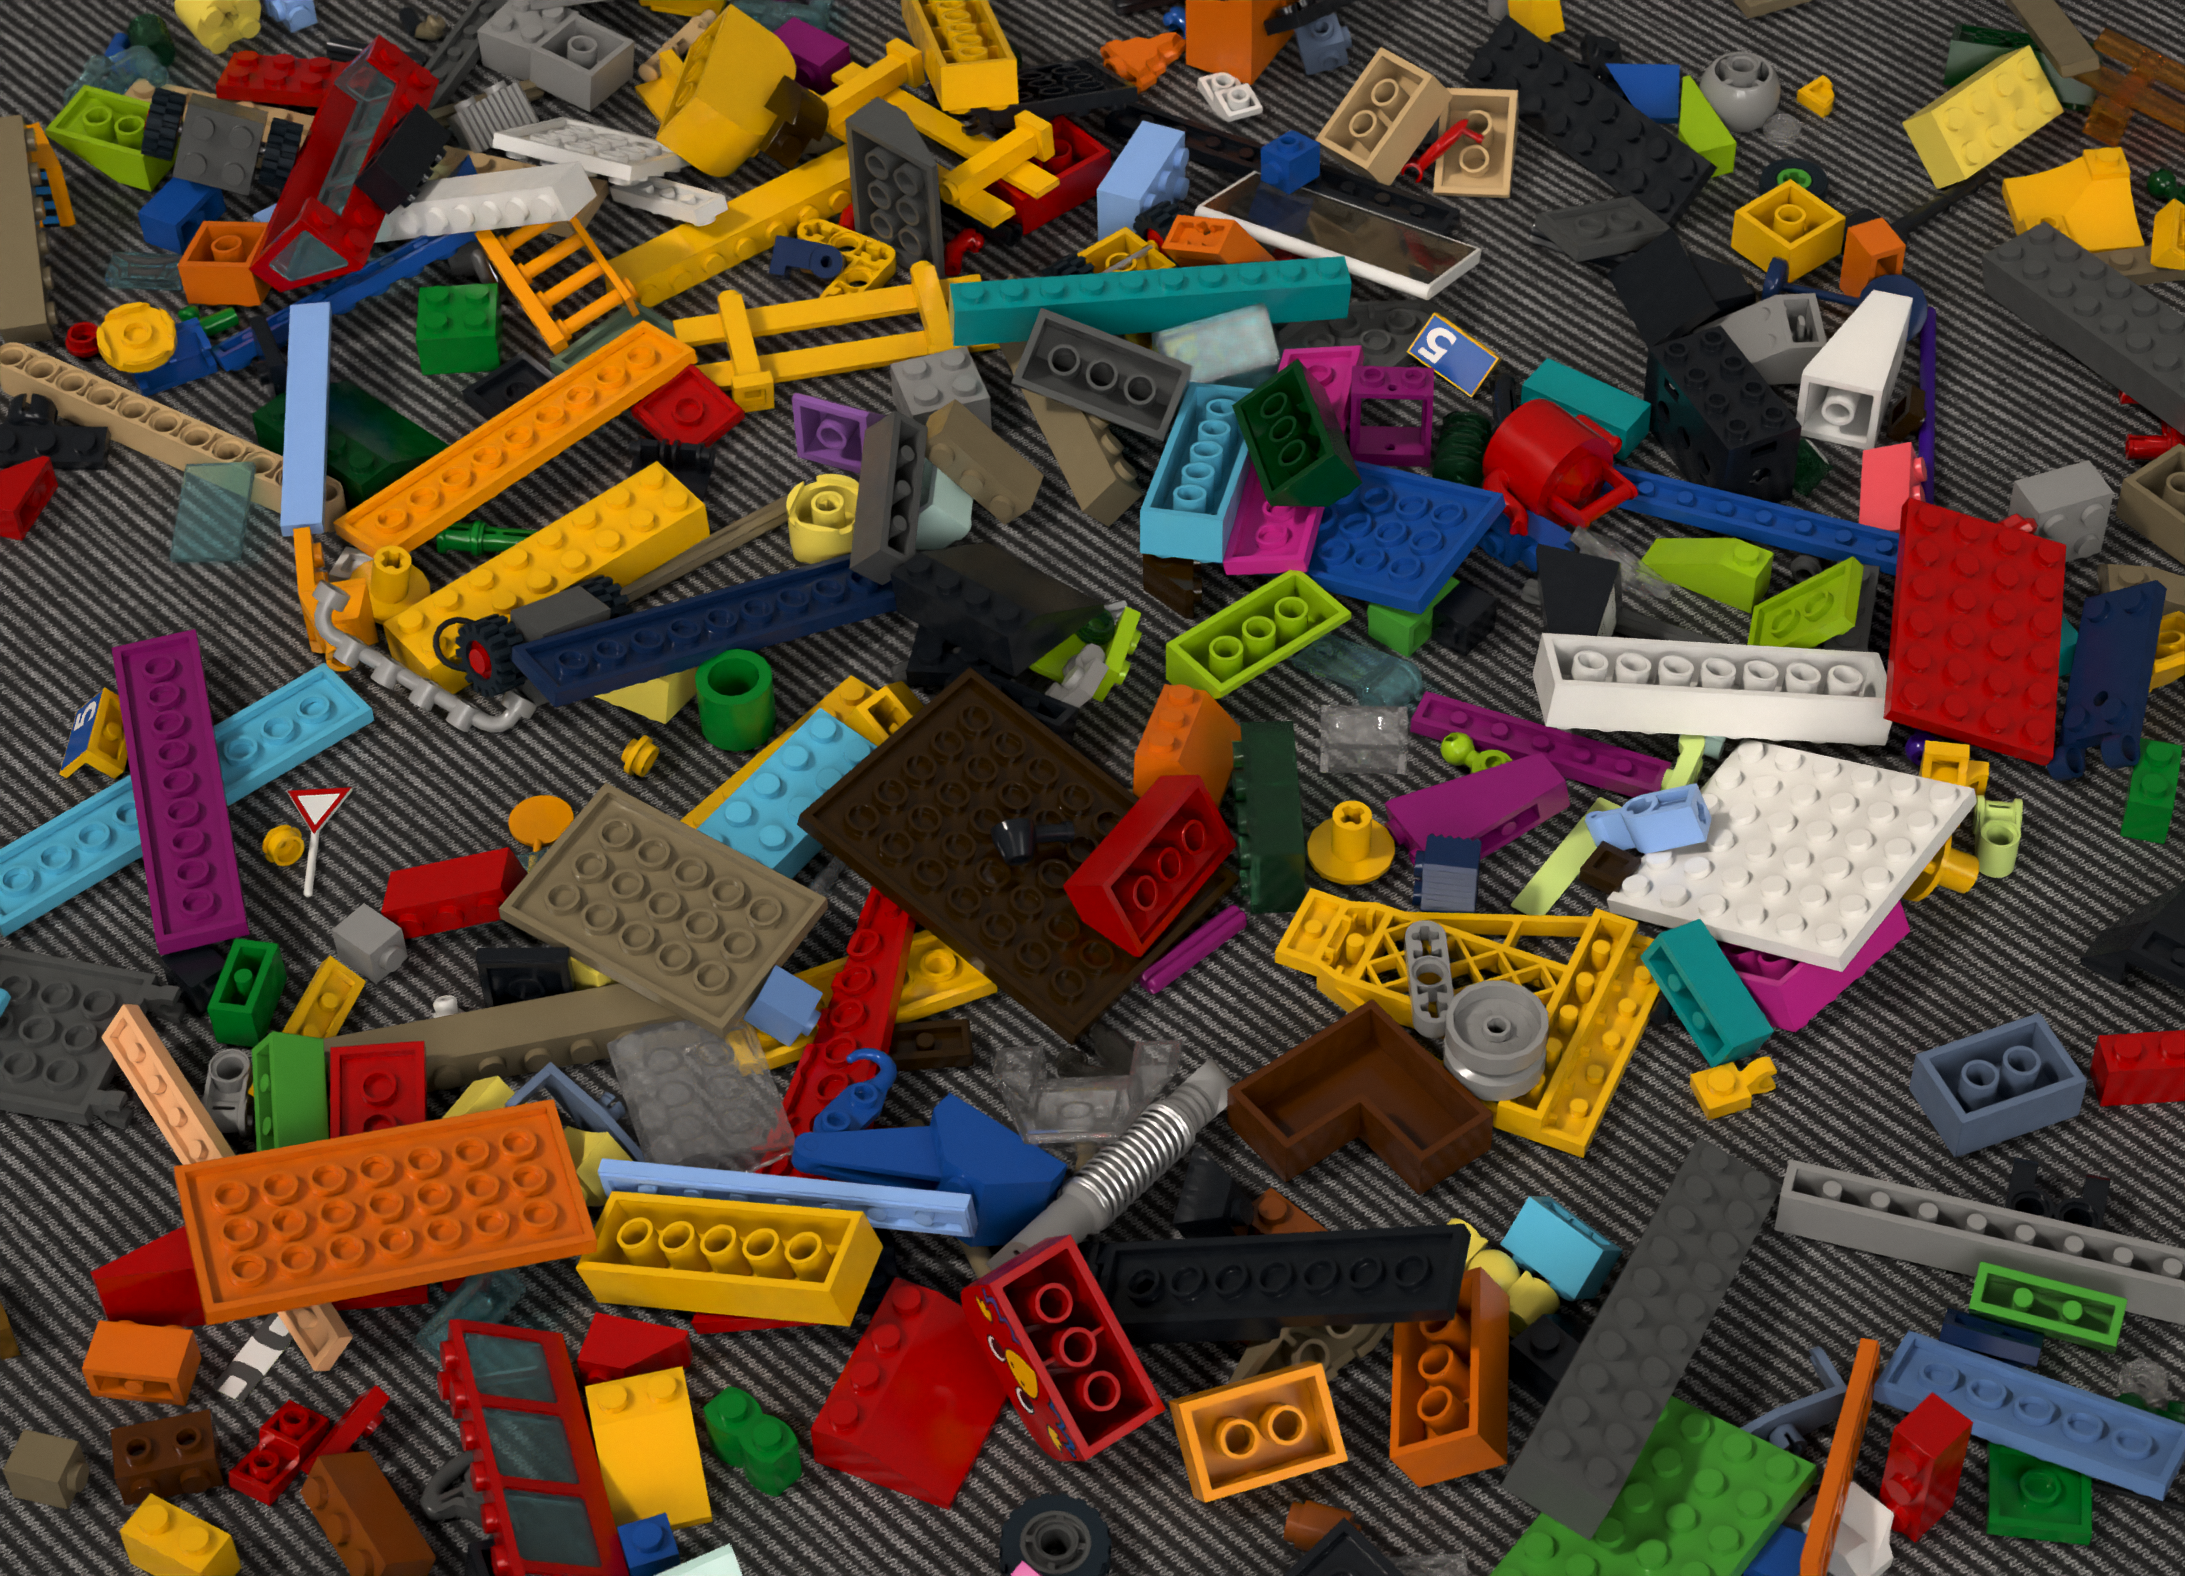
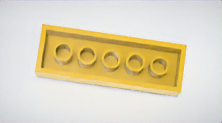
M612 1191L594 1228L597 1239V1252L583 1254L575 1269L599 1303L850 1326L883 1249V1245L863 1211Z

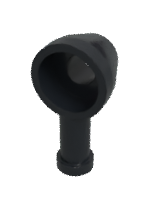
M1029 818L1007 820L995 825L990 830L995 848L1009 866L1022 865L1033 860L1036 843L1062 842L1063 844L1073 842L1075 835L1074 826L1071 821H1062L1060 824L1035 825L1034 821Z

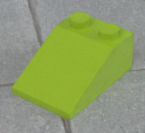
M85 84L45 129L46 136L118 183L150 192L175 164L181 139L179 137L177 140L172 161L141 154L144 127L151 103Z

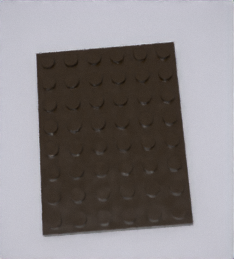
M971 667L799 815L797 822L801 829L1071 1046L1140 981L1142 975L1149 967L1175 947L1236 888L1240 879L1227 867L1220 864L1142 957L1132 956L1084 923L1063 885L1139 799ZM1029 818L1034 821L1035 825L1060 824L1062 821H1071L1074 826L1075 835L1073 842L1063 844L1062 842L1036 843L1033 860L1022 865L1009 866L995 848L990 830L995 825L1007 820Z

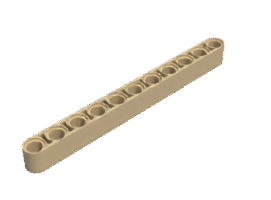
M12 342L0 346V384L5 393L13 397L25 393L27 394L26 402L31 404L33 394L46 396L54 402L59 417L79 426L108 427L111 433V440L281 514L283 456L24 344ZM326 475L324 532H335L333 522L346 514L348 510L341 483Z

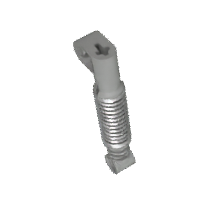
M1212 1057L1208 1059L1166 1100H1158L1147 1106L1139 1113L1137 1118L1126 1125L1125 1129L1121 1130L1117 1136H1114L1112 1141L1107 1142L1106 1146L1101 1148L1099 1153L1094 1154L1093 1158L1088 1160L1086 1165L1081 1166L1080 1170L1075 1172L1073 1177L1068 1178L1056 1193V1201H1053L1046 1210L1041 1212L985 1264L992 1271L1045 1238L1071 1234L1077 1245L1087 1235H1095L1099 1231L1106 1229L1116 1217L1120 1216L1122 1211L1126 1210L1130 1204H1133L1135 1199L1139 1198L1143 1192H1146L1148 1187L1153 1185L1154 1181L1158 1180L1161 1175L1165 1174L1167 1169L1171 1168L1180 1157H1183L1195 1142L1196 1133L1201 1131L1204 1126L1227 1107V1089L1235 1085L1234 1081Z

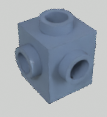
M1336 13L1321 17L1300 28L1294 29L1298 51L1306 76L1322 71L1334 70L1337 67L1349 64L1346 49L1352 48L1350 34L1347 26L1340 27Z

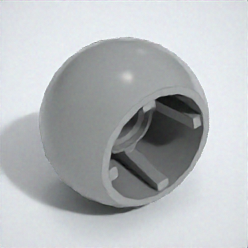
M1731 52L1718 57L1707 67L1699 85V89L1728 131L1736 133L1753 131L1767 123L1777 110L1781 96L1780 81L1773 66L1763 57L1750 52Z

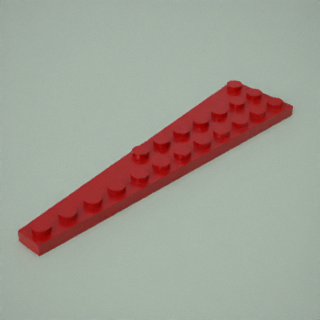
M872 886L857 921L858 926L846 948L849 956L842 972H836L830 986L834 993L827 1008H821V1016L817 1021L819 1029L813 1044H806L767 1138L766 1148L760 1155L754 1173L845 1182L825 1176L800 1172L793 1166L791 1157L794 1141L797 1136L802 1133L813 1132L816 1116L849 1085L872 1079L880 1072V1067L873 1061L864 1059L848 1063L846 1057L853 1051L861 1048H875L884 1051L887 1055L889 1054L916 920L874 886ZM874 1121L865 1130L873 1129ZM695 1312L691 1322L698 1334L823 1325Z

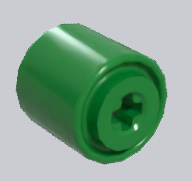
M732 649L726 650L699 665L695 674L701 730L708 742L722 750L734 752L751 750L766 742L773 735L777 725L771 667L766 660L752 651Z

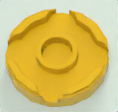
M143 302L123 304L109 311L104 317L105 321L101 324V327L98 326L96 331L99 353L106 363L119 371L130 373L147 372L164 365L172 357L178 344L175 322L168 312L160 307L159 310L152 308L149 303Z

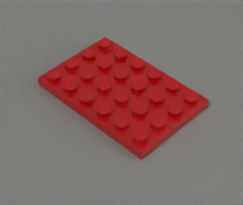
M1909 497L1901 509L1883 719L2046 766L2054 756L2066 544Z

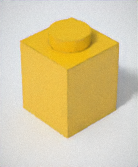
M1507 0L1510 17L1545 43L1551 41V35L1565 31L1560 0Z

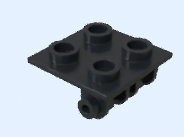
M640 436L638 440H631L629 453L634 458L628 478L658 461L699 500L704 502L717 450L705 447V444L702 442L698 444H681L680 440H675L673 445H670L669 439H663L661 444H659L658 440L646 439L644 436Z

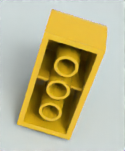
M730 3L689 47L655 140L708 175L727 177L733 174L749 157L753 158L760 151L758 149L760 143L776 120L777 115L764 106L782 77L786 75L795 80L796 65L787 46L775 34Z

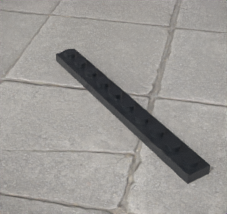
M1136 102L1126 103L1125 109L1111 111L1105 118V131L1127 139H1131L1142 121L1185 131V148L1189 149L1188 159L1242 177L1247 176L1253 171L1261 173V147L1265 146L1264 144ZM1321 163L1320 176L1302 186L1317 193L1446 237L1450 235L1460 221V209Z

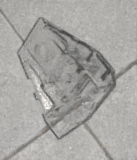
M1182 1040L1135 1042L1129 1075L1047 1079L1044 1046L998 1048L992 1068L993 1079L1023 1144L1078 1154H1094L1100 1149L1119 1141L1177 1073L1180 1067L1183 1046Z

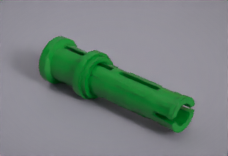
M475 520L474 523L455 522L437 534V551L442 554H446L448 550L472 552L473 556L481 557V555H485L486 551L504 552L538 531L491 527L483 520Z

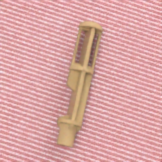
M707 9L700 16L692 17L669 41L665 42L645 63L639 66L640 77L645 82L657 80L661 76L659 53L673 49L681 59L693 42L717 18L716 14L712 10Z

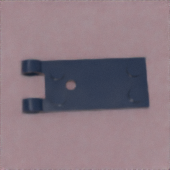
M2158 580L2085 598L2058 745L2054 747L2053 759L2047 764L2048 771L2054 780L2061 782L2081 777L2085 772L2086 748L2101 745L2102 758L2110 769L2116 770L2130 767L2139 762V744L2167 588Z

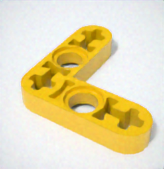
M811 218L800 223L797 227L798 239L831 245L837 249L848 246L856 248L849 252L840 251L846 259L847 267L821 293L819 298L881 289L897 271L896 252L892 246L819 218ZM855 281H864L867 283L866 285L860 287H853L849 285L850 283Z

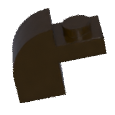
M784 75L764 106L776 114L777 118L758 149L792 170L810 140L813 138L820 142L828 123V107L820 97Z

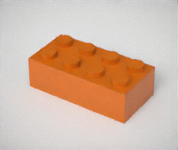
M1482 1267L1464 1271L1454 1320L1394 1323L1389 1459L1419 1488L1507 1464L1509 1296Z

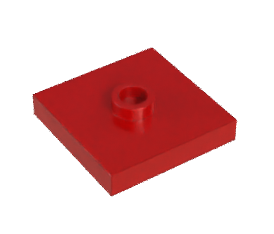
M691 363L670 381L631 407V415L660 442L663 439H669L670 445H673L675 440H680L681 444H698L702 442L705 444V447H710L745 419V411Z

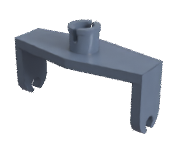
M552 1062L548 1063L521 1087L505 1104V1107L525 1104L545 1087L583 1131L608 1132L633 1161L652 1163L616 1123L626 1113L622 1103L618 1101L610 1108V1103L616 1097L608 1092H605L596 1102Z
M1820 1346L1809 1350L1812 1355L1809 1358L1826 1390L1777 1407L1740 1429L1786 1451L1791 1448L1794 1455L1799 1457L1808 1446L1803 1436L1840 1416L1847 1386Z

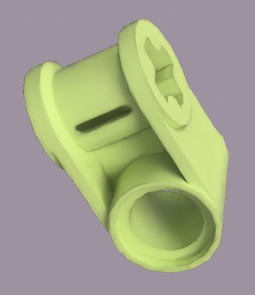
M1977 795L1972 829L1973 834H1975V856L1979 860V871L1993 878L2008 876L2013 872L2021 837L2023 801L2017 798L2013 802L1985 800L1984 795Z

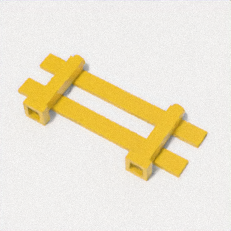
M897 37L886 44L887 56L867 69L855 62H851L831 75L832 82L839 85L837 88L824 96L811 91L827 104L828 123L825 131L847 143L845 119L874 98L879 97L905 111L916 130L968 159L951 171L937 163L940 198L947 204L953 205L992 229L1015 215L1014 207L983 190L999 178L1036 199H1039L1060 185L1059 178L1027 161L1034 156L1045 162L1055 155L1051 123L1025 109L1014 116L1016 129L996 142L982 134L976 136L964 134L961 127L966 125L899 88L900 85L905 83L916 89L926 81L922 51Z
M918 261L910 267L911 284L751 309H745L742 294L736 290H726L720 293L717 298L719 305L718 314L672 320L676 339L690 347L721 342L727 343L731 360L697 365L696 367L722 391L732 390V400L745 413L774 408V383L890 366L892 363L964 347L953 346L947 310L949 308V286L952 283L980 282L982 280L980 274L939 280L934 265L928 261ZM917 312L920 313L924 331L757 356L753 340L754 337ZM998 343L967 345L969 353L999 349L1000 346Z

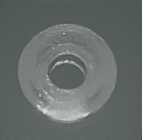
M1779 113L1771 116L1764 122L1763 132L1769 144L1785 148L1792 146L1800 136L1801 123L1789 114Z
M2136 1359L2120 1370L2117 1378V1388L2121 1395L2123 1393L2135 1392L2141 1395L2149 1406H2154L2165 1398L2168 1390V1381L2163 1369L2156 1362L2149 1359ZM2137 1384H2144V1385L2147 1386L2148 1388H2146V1387H2141V1386H2139V1385H2137Z

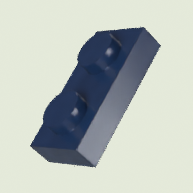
M1948 1308L1939 1341L1974 1353L1979 1351L1997 1356L1998 1361L2018 1368H2024L2026 1365L2037 1367L2044 1333Z

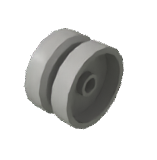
M1485 980L1465 987L1452 998L1446 1011L1443 1049L1444 1068L1476 1098L1485 1101H1507L1525 1095L1539 1083L1545 1070L1549 1024L1548 1012L1540 998L1524 986L1508 981Z

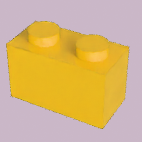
M152 1493L149 1494L119 1531L130 1563L154 1576H235L242 1568L230 1534Z

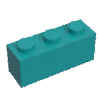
M1547 358L1522 384L1521 405L1534 399H1547L1555 402L1574 417L1579 414L1588 416L1612 435L1620 437L1622 439V447L1613 456L1622 461L1629 456L1649 433L1651 403L1552 359Z
M1701 918L1660 933L1640 956L1711 1068L1753 1055L1773 1034L1774 1030L1767 1021L1765 1014L1759 1009L1744 986L1740 976L1735 972L1718 946L1716 939L1710 934Z

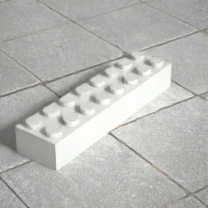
M1542 633L1533 671V679L1545 726L1563 730L1579 728L1597 729L1603 732L1632 731L1644 734L1668 733L1722 736L1730 739L1757 738L1777 742L1793 740L1810 741L1816 744L1829 742L1847 743L1856 746H1885L1892 721L1883 719L1887 674L1879 653Z

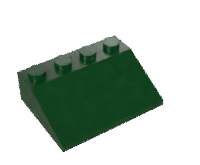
M1955 23L1943 84L1951 85V90L1999 56L2030 45L2058 101L2063 102V107L2071 110H2085L2086 105L2094 106L2104 44L2088 42L2098 55L2099 69L2064 79L2029 33Z
M349 381L329 384L326 475L341 483L346 505L350 509H354L450 446ZM286 392L279 394L252 414L259 446L283 456Z

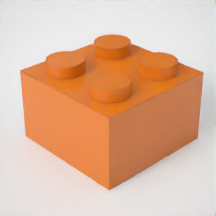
M202 222L177 264L188 304H205L208 306L219 304L242 305L244 307L262 305L272 286L248 269L269 222Z

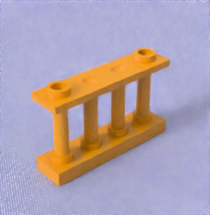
M580 211L571 220L566 221L573 230V235L525 265L522 262L516 266L510 259L515 254L513 250L558 222L525 225L506 237L500 235L496 238L491 230L477 231L474 234L484 253L555 356L569 347L567 342L573 339L571 334L622 302L633 318L640 314L634 302V299L639 297L637 291L627 277L619 279L576 217L581 213ZM584 246L593 259L592 263L546 292L542 293L540 290L535 294L529 287L534 282L532 278ZM599 276H605L613 290L564 321L559 318L553 322L548 314L553 311V305Z

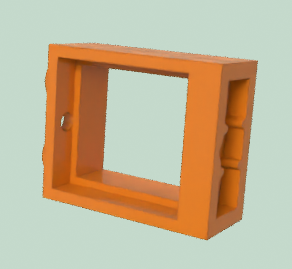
M1177 215L1161 247L1180 267L1276 261L1235 220Z

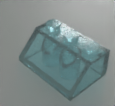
M1264 302L1152 333L1153 351L1193 366V376L1190 382L1256 389L1277 374L1281 362L1269 314Z

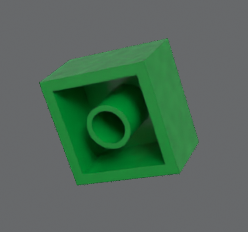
M498 283L419 287L416 345L422 375L494 371L501 366L504 318Z

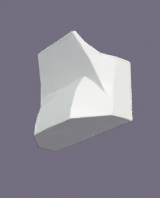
M1854 1481L1850 1485L1828 1571L1834 1576H1880L1891 1566L1893 1560L1889 1542L1894 1513ZM1818 1495L1812 1496L1784 1520L1782 1525L1807 1534Z

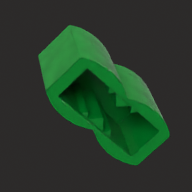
M727 1386L703 1407L708 1441L712 1451L723 1462L743 1469L747 1480L756 1489L767 1495L778 1497L802 1475L798 1441L794 1432L780 1419L763 1414L761 1407L751 1395L736 1387Z

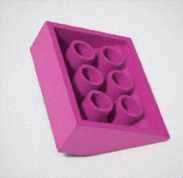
M1899 900L1843 972L1719 940L1716 941L1735 972L1740 976L1744 986L1759 1009L1765 1014L1769 1024L1772 1027L1796 1032L1806 1026L1809 1020L1827 1004L1833 1002L1854 980L1864 975L1866 970L1879 958L1891 951L1895 944L1910 932V928Z

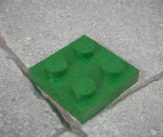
M1988 1442L1986 1534L2089 1546L2092 1537V1478L2081 1472L2040 1460L2035 1456L2007 1446Z

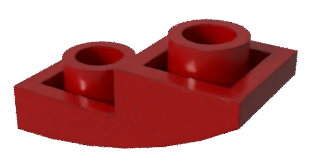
M288 1400L259 1428V1444L229 1472V1486L270 1506L301 1471L300 1466L318 1446L329 1427V1418Z

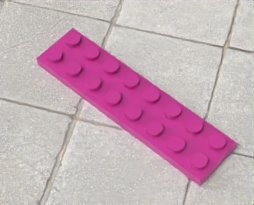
M1362 345L1284 349L1278 372L1296 359H1299L1325 388L1344 435L1351 410L1352 366L1363 365L1364 354ZM1252 461L1223 559L1226 575L1285 573L1288 570L1307 572L1324 507L1271 506L1265 497Z

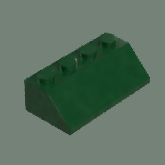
M1299 359L1293 361L1232 405L1265 497L1271 506L1329 507L1339 499L1349 495L1356 487L1362 484L1325 388Z

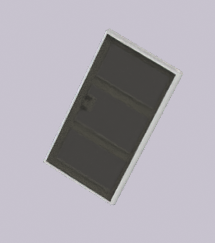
M1253 171L1198 205L1194 216L1235 220L1256 241L1307 259L1345 256L1350 274L1425 300L1431 299L1477 265L1482 251L1481 248L1303 187L1291 194H1287L1261 181V173Z

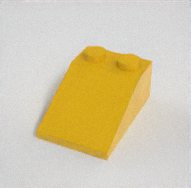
M683 1366L585 1386L600 1471L616 1529L618 1526L662 1513L667 1514L671 1530L713 1522Z

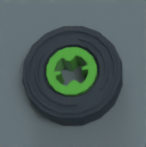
M1783 158L1771 162L1763 169L1758 186L1760 196L1792 179L1823 202L1825 201L1828 192V180L1826 173L1818 165L1808 160Z

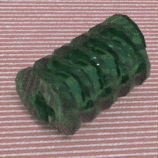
M1454 411L1443 417L1432 478L1471 487L1480 486L1484 479L1483 459L1492 436L1493 428L1486 417L1471 411Z

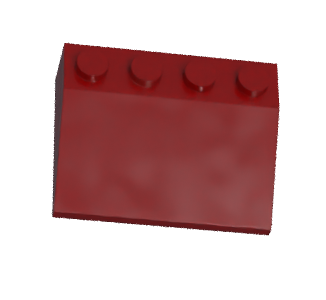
M897 1277L894 1278L811 1427L815 1462L950 1511L1009 1398L975 1337L963 1307L940 1292Z

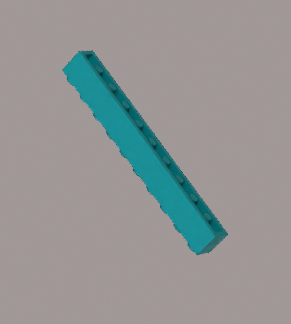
M1345 256L952 283L949 286V323L953 346L1028 341L1041 308L1111 335L1343 319L1348 317L1352 283Z

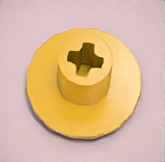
M398 546L381 547L376 551L373 560L361 564L352 572L349 580L366 578L375 622L382 625L385 621L431 595L430 583L424 573L411 564L409 553Z
M1345 801L1337 805L1333 810L1332 818L1325 820L1312 831L1307 842L1308 860L1319 876L1343 885H1362L1377 880L1390 869L1395 858L1394 839L1389 831L1372 819L1370 808L1359 801Z
M1951 835L1902 896L1903 899L1919 902L1927 897L1937 885L1958 893L1968 892L1973 887L1979 873L1978 858L1952 848Z

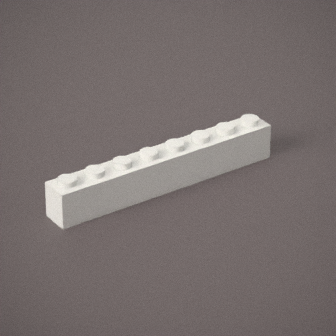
M580 161L428 180L420 188H417L420 193L407 208L399 205L389 215L385 214L374 243L412 239L423 235L430 237L569 221L593 200L597 194Z

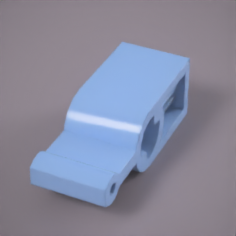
M1697 783L1634 797L1626 802L1622 808L1603 812L1593 811L1586 814L1585 823L1596 847L1602 841H1605L1621 850L1636 848L1640 853H1654L1706 842L1712 817Z

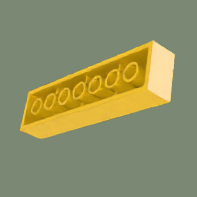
M901 0L903 20L915 48L922 51L924 69L942 111H948L951 114H965L970 112L971 108L981 107L999 111L1007 109L1011 104H1019L1017 60L987 0Z
M656 461L385 621L383 627L391 657L402 663L409 670L436 682L446 691L455 694L472 683L468 684L466 681V672L453 670L443 665L436 657L433 649V636L437 627L445 620L462 617L476 621L492 614H499V617L503 615L507 617L509 624L511 610L565 591L571 585L598 575L611 577L613 585L618 583L623 588L710 536L705 504ZM455 623L449 625L442 631L439 638V647L442 654L447 660L455 664L462 663V658L456 656V649H459L460 646L455 641L456 637L460 636L458 630L465 624Z

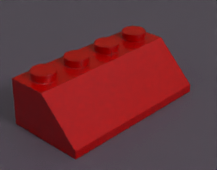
M1200 775L1160 776L1065 882L1063 888L1084 923L1132 956L1142 957L1237 844Z

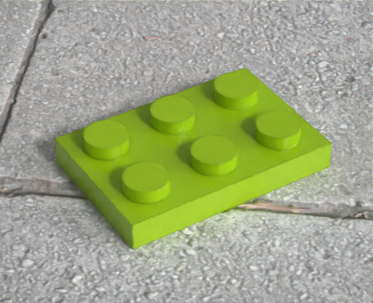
M1852 556L1754 606L1747 645L1814 649L1818 644L1836 635L1847 633L1851 628L1855 627L1864 566Z

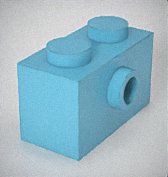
M1529 1196L1500 1244L1514 1254L1512 1259L1517 1266L1532 1274L1540 1273L1550 1281L1549 1286L1555 1293L1568 1301L1595 1298L1623 1252L1620 1247L1549 1196Z

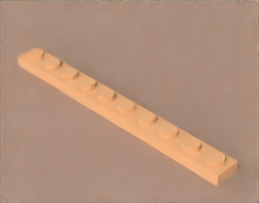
M123 1004L101 1038L182 1165L236 1156L140 1007L133 1004ZM331 1302L277 1312L314 1371H329L353 1338Z

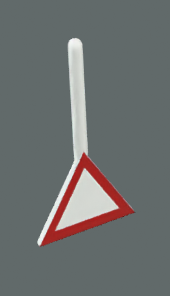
M352 787L287 791L311 831L304 885L305 897H311L313 893L320 830L353 791Z

